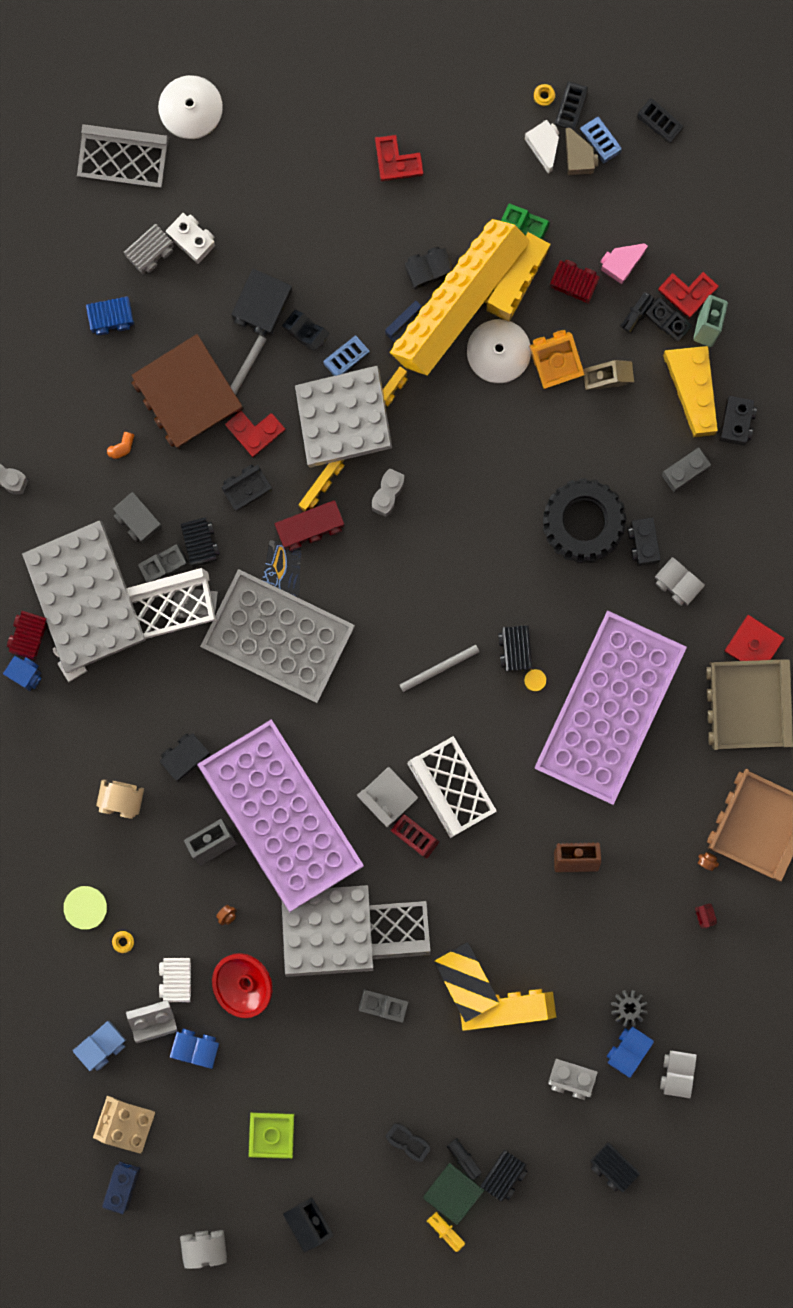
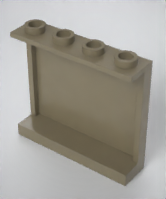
M790 660L709 662L710 667H706V680H710V689H707V702H711V710H708L707 717L708 723H712V732H708L709 745H712L714 750L793 747Z

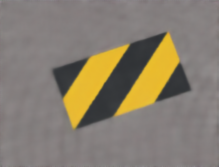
M468 942L434 961L465 1023L499 1004Z

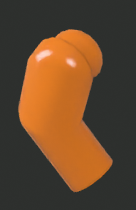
M124 432L122 442L107 449L108 456L113 459H119L128 455L131 450L134 434Z

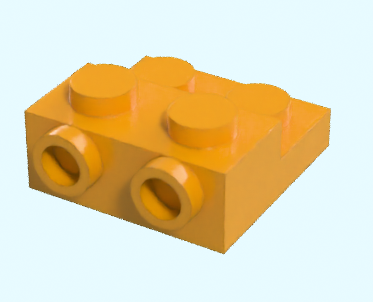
M565 330L553 333V338L546 340L545 337L534 339L533 344L529 345L544 389L584 375L573 335L570 332L566 333Z

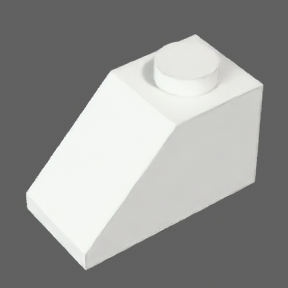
M545 120L527 132L525 140L549 174L553 168L559 131L553 123L550 125Z

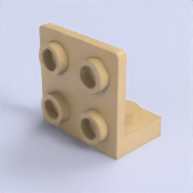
M107 1096L93 1138L108 1145L142 1153L155 1112Z

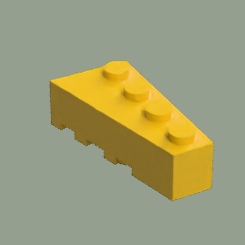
M529 232L526 237L530 240V243L497 284L494 292H491L485 301L487 304L486 311L503 320H511L550 249L551 244Z
M708 346L665 350L663 357L669 368V373L675 384L693 436L715 435L718 430Z
M542 989L530 990L529 995L521 996V992L507 993V998H500L498 994L496 997L499 1004L466 1023L461 1015L462 1030L557 1018L553 992L542 993Z

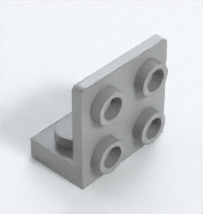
M390 767L386 768L370 785L357 795L387 828L418 799L413 791Z

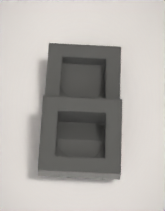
M176 544L160 554H155L138 564V567L148 583L188 564V561L180 545Z
M364 989L358 1011L403 1023L408 1001Z

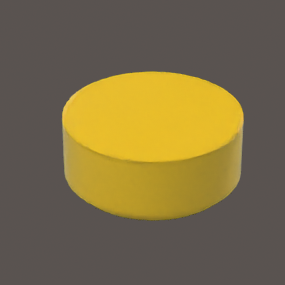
M537 669L529 671L524 679L525 686L534 692L542 690L546 684L545 674Z

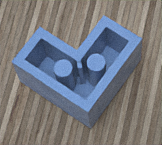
M107 1021L94 1034L77 1046L73 1053L89 1071L94 1069L98 1071L109 1062L106 1059L112 1053L116 1056L125 1048L123 1043L126 1039L110 1021Z

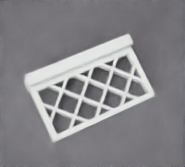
M200 568L127 588L132 604L141 602L145 605L139 616L137 615L139 623L143 621L149 625L144 633L145 639L216 620L208 584L210 579L207 571ZM203 585L204 593L200 599L191 595L196 586ZM182 591L185 593V596L179 605L171 601L175 592ZM161 596L165 601L158 611L150 605L155 597ZM189 596L198 601L192 612L183 608ZM169 602L177 606L171 618L163 614ZM201 604L207 607L209 616L199 618L195 615ZM148 608L157 612L151 623L142 619ZM182 609L190 615L185 623L179 624L175 619ZM162 615L169 622L165 628L158 629L155 627V624Z
M454 736L416 756L407 763L450 838L497 812ZM452 744L455 749L454 758L442 755L444 746ZM429 755L438 757L435 769L427 767L423 758ZM441 759L452 761L450 773L438 770ZM455 763L462 764L466 768L464 777L453 774ZM437 773L449 776L446 788L437 785L435 781ZM452 777L463 780L461 792L449 789ZM466 781L474 783L477 787L475 796L464 793ZM448 792L460 795L457 806L448 804L446 800ZM463 796L474 799L472 810L460 808ZM477 800L485 802L489 811L484 814L474 812ZM459 811L470 814L469 822L463 826L457 820ZM473 815L479 816V817L475 818L474 820H472V819H473Z

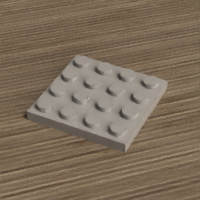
M378 366L295 385L307 465L309 467L392 448Z
M368 885L328 888L290 913L282 902L286 977L373 971Z

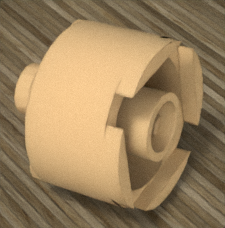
M102 780L96 806L99 807V812L111 814L116 811L120 812L121 817L133 819L135 815H139L144 788L141 787L137 791V786L117 781L107 784V780Z

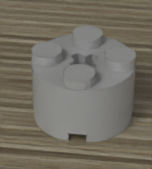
M224 1230L213 1231L210 1235L208 1231L195 1232V1237L192 1234L180 1236L184 1268H203L202 1266H216L227 1262Z

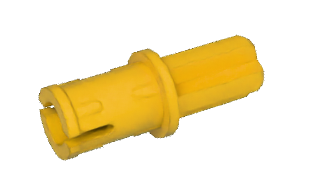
M438 1212L434 1213L427 1220L438 1232L439 1238H443L455 1252H458L465 1245V1242L452 1229L453 1226H449Z

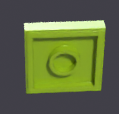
M250 1113L249 1157L293 1159L294 1114Z

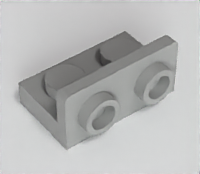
M194 589L191 595L200 599L204 590ZM182 591L175 592L173 602L179 605L185 593ZM210 591L214 614H216L218 592ZM189 596L183 608L192 612L198 601ZM201 604L195 615L199 618L209 616L207 607ZM172 605V607H171V612H172V613L175 612V610L177 609V606ZM181 609L177 617L187 619L190 614Z
M168 1000L126 1012L135 1043L177 1032L174 1013Z
M555 1059L548 1084L552 1085L551 1090L560 1093L568 1090L573 1092V1097L585 1100L586 1096L591 1097L592 1089L598 1072Z

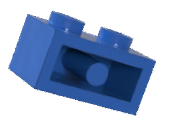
M14 656L3 673L29 691L32 688L36 689L42 679L39 677L41 672L37 670L39 666L26 657L24 660H21Z

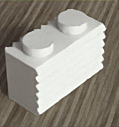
M164 958V963L159 964V975L163 976V984L159 985V997L163 998V1001L168 1000L169 1002H191V958Z

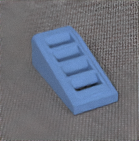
M596 117L580 128L603 164L621 153L622 148L599 117ZM595 125H598V129H596L592 133L588 132L589 129H591ZM602 131L604 135L594 140L593 137ZM604 139H607V140H608V141H607L606 143H604L603 145H601V146L598 145V143L601 142L602 140H604ZM611 145L612 148L604 153L603 149Z
M355 335L325 359L323 364L334 376L345 374L370 351ZM354 343L362 351L360 354L352 347ZM349 349L355 358L351 359L345 351ZM341 354H342V355L346 358V360L348 361L347 364H345V363L339 358V356H340ZM334 360L342 366L340 370L333 363Z

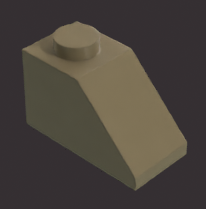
M566 128L565 142L568 175L593 174L595 167H598V155L594 154L593 147L571 128Z
M613 360L583 369L585 390L612 388L634 383L632 361Z

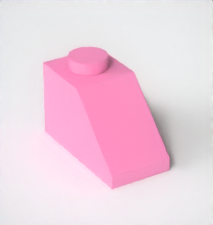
M646 244L614 248L612 253L607 252L602 258L601 263L603 265L601 271L622 285L646 252L648 246Z

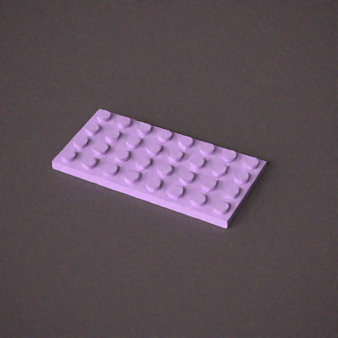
M607 610L535 765V769L614 805L687 647Z
M272 719L197 764L289 913L364 866Z

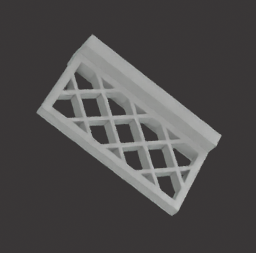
M82 124L78 177L162 188L166 152L169 143L168 136ZM87 139L96 140L100 146L92 154L86 149ZM100 141H107L103 145L100 143ZM111 142L117 143L121 148L113 157L104 148ZM120 143L128 145L123 148ZM132 145H137L143 153L132 160L125 150ZM141 146L149 148L144 151V149ZM153 148L162 149L161 158L153 163L147 153ZM103 149L109 160L99 166L93 156ZM124 152L131 162L120 169L114 159ZM145 155L152 165L141 172L135 162ZM91 159L97 169L91 174L82 173L83 164ZM112 161L118 172L113 176H107L102 168ZM160 162V168L158 169L156 165ZM133 164L140 174L134 179H128L123 171ZM153 167L159 173L158 183L149 182L144 176ZM100 171L103 175H97L96 173ZM121 173V175H122L124 178H119V177H117V176ZM142 176L145 181H141V180H137V179H139V178Z
M426 901L369 905L370 911H376L381 915L374 925L370 922L371 932L375 930L383 937L378 944H372L373 959L430 955ZM422 907L423 915L418 921L408 914L412 908ZM391 909H398L403 914L396 923L386 916ZM405 916L415 924L408 933L398 926ZM383 918L393 925L386 935L376 928ZM422 920L424 921V927L420 925ZM418 926L424 931L425 940L416 941L410 934ZM395 928L405 935L400 942H393L388 938Z

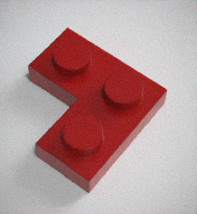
M396 135L375 138L381 181L423 176L420 153L399 156Z
M704 272L689 287L672 273L658 288V291L690 319L704 304L708 295H712L719 286Z
M240 411L225 424L253 458L285 431V428L272 413L258 425L254 426L245 414Z

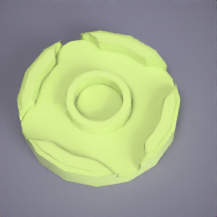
M81 886L72 890L67 895L64 902V914L72 926L79 929H92L104 920L107 914V903L104 895L99 890L90 886Z

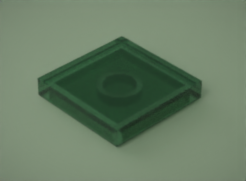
M449 1163L423 1196V1199L458 1225L483 1193L484 1189Z

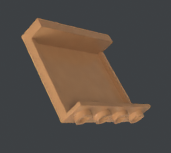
M745 769L743 773L739 771L734 781V784H737L734 793L730 791L725 801L728 806L725 812H720L716 823L719 824L716 832L711 831L707 843L710 844L708 849L780 882L793 857V792L749 772L748 769Z

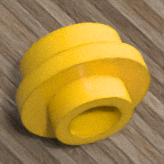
M539 85L534 91V99L541 106L550 105L555 99V91L550 85ZM541 93H547L548 98H541Z
M120 931L114 935L112 945L117 952L126 953L133 948L134 938L129 932ZM121 938L127 939L126 946L120 945L119 941Z

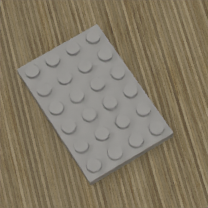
M99 520L22 553L44 616L47 618L46 621L65 673H70L146 641L102 521Z
M238 569L215 615L216 620L212 621L200 647L318 703L355 625Z

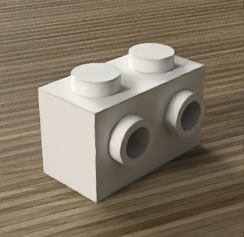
M182 213L166 230V235L199 264L215 247V242L213 241L215 237L207 229L204 231L197 226L199 222L192 215L187 217Z

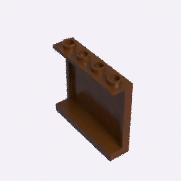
M198 334L132 374L134 381L131 383L138 393L142 391L146 398L142 400L149 411L153 409L157 416L154 418L156 424L160 429L164 428L168 433L165 436L171 447L176 446L178 450L181 449L180 446L228 416L244 410Z

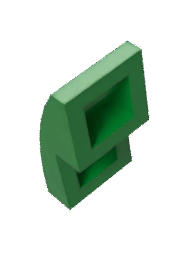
M508 204L501 219L502 222L516 225L525 236L529 232L542 240L550 225L548 220L530 214L528 210L512 204Z

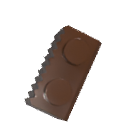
M571 842L570 845L568 843H558L554 852L555 872L599 871L601 851L598 842L596 844L594 842L592 844L589 842L587 844L585 842L583 844H573Z

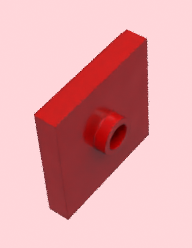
M747 615L724 652L738 661L771 660L784 637L750 615Z

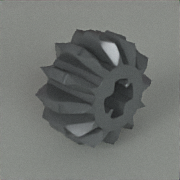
M623 990V999L620 995H615V998L620 1001L619 1004L611 1002V1006L618 1007V1010L611 1011V1014L619 1013L620 1015L615 1021L620 1022L624 1018L623 1026L625 1027L628 1025L629 1019L633 1027L636 1026L634 1018L643 1022L644 1020L639 1014L648 1013L646 1010H641V1007L648 1005L647 1002L639 1003L643 995L640 994L636 999L634 998L635 990L631 991L630 997H628L627 991ZM626 1003L634 1004L635 1007L633 1009L635 1011L633 1013L624 1012V1009H626L624 1005Z

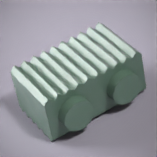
M708 295L699 312L693 337L694 341L708 347L714 345L722 332L724 317L728 307L727 301L713 295Z

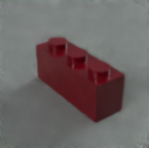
M335 500L274 523L284 550L289 548V551L301 548V543L307 541L309 543L317 542L322 539V535L327 533L330 536L342 532L341 528L345 527Z

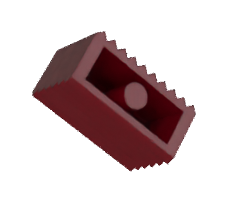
M560 260L550 283V288L589 304L600 277L596 276L597 272L589 268L583 270L570 260H565V262Z
M21 611V615L17 614L13 627H16L14 636L10 635L7 642L9 652L35 661L47 626V618Z

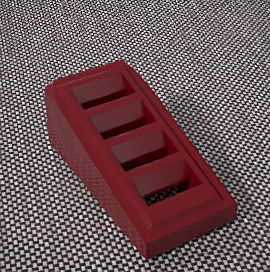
M405 814L401 816L390 830L426 859L440 842ZM408 822L410 825L407 827L404 833L401 834V829ZM414 828H416L417 830L414 832L411 838L408 839L407 836ZM422 833V834H423V837H422V838L420 839V841L415 845L414 842L416 841V839H417V838L420 836V834ZM428 839H430V841L428 842V844H427V845L425 846V848L422 850V849H421L422 846L426 843V841H427Z
M711 903L695 908L701 928L717 924Z

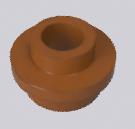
M706 852L698 856L700 858L698 864L710 871L719 866V863L716 861L717 857L711 853Z
M229 905L224 906L216 916L219 919V924H231L236 918L237 910Z

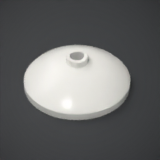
M183 76L175 79L167 85L159 100V114L164 126L172 134L180 138L197 139L206 136L216 128L222 116L223 105L218 90L211 82L202 77ZM189 100L194 102L190 107L186 105V102Z
M502 319L487 321L477 327L469 338L467 345L468 362L472 370L485 381L491 383L510 382L518 378L529 364L531 357L530 341L522 328L511 321ZM497 345H501L503 347V351L497 352L495 350V347Z

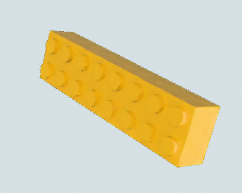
M494 219L488 222L479 237L471 243V247L466 254L458 260L456 267L447 274L442 285L434 291L429 302L420 309L419 315L407 326L402 337L394 343L390 353L405 368L428 375L527 247L530 240L514 224Z

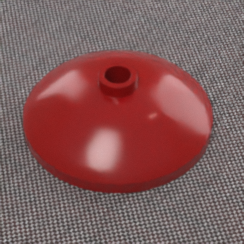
M236 953L225 957L215 967L212 976L213 992L219 1004L228 1013L240 1018H250L260 1014L267 1008L272 997V981L266 968L256 958L247 954Z

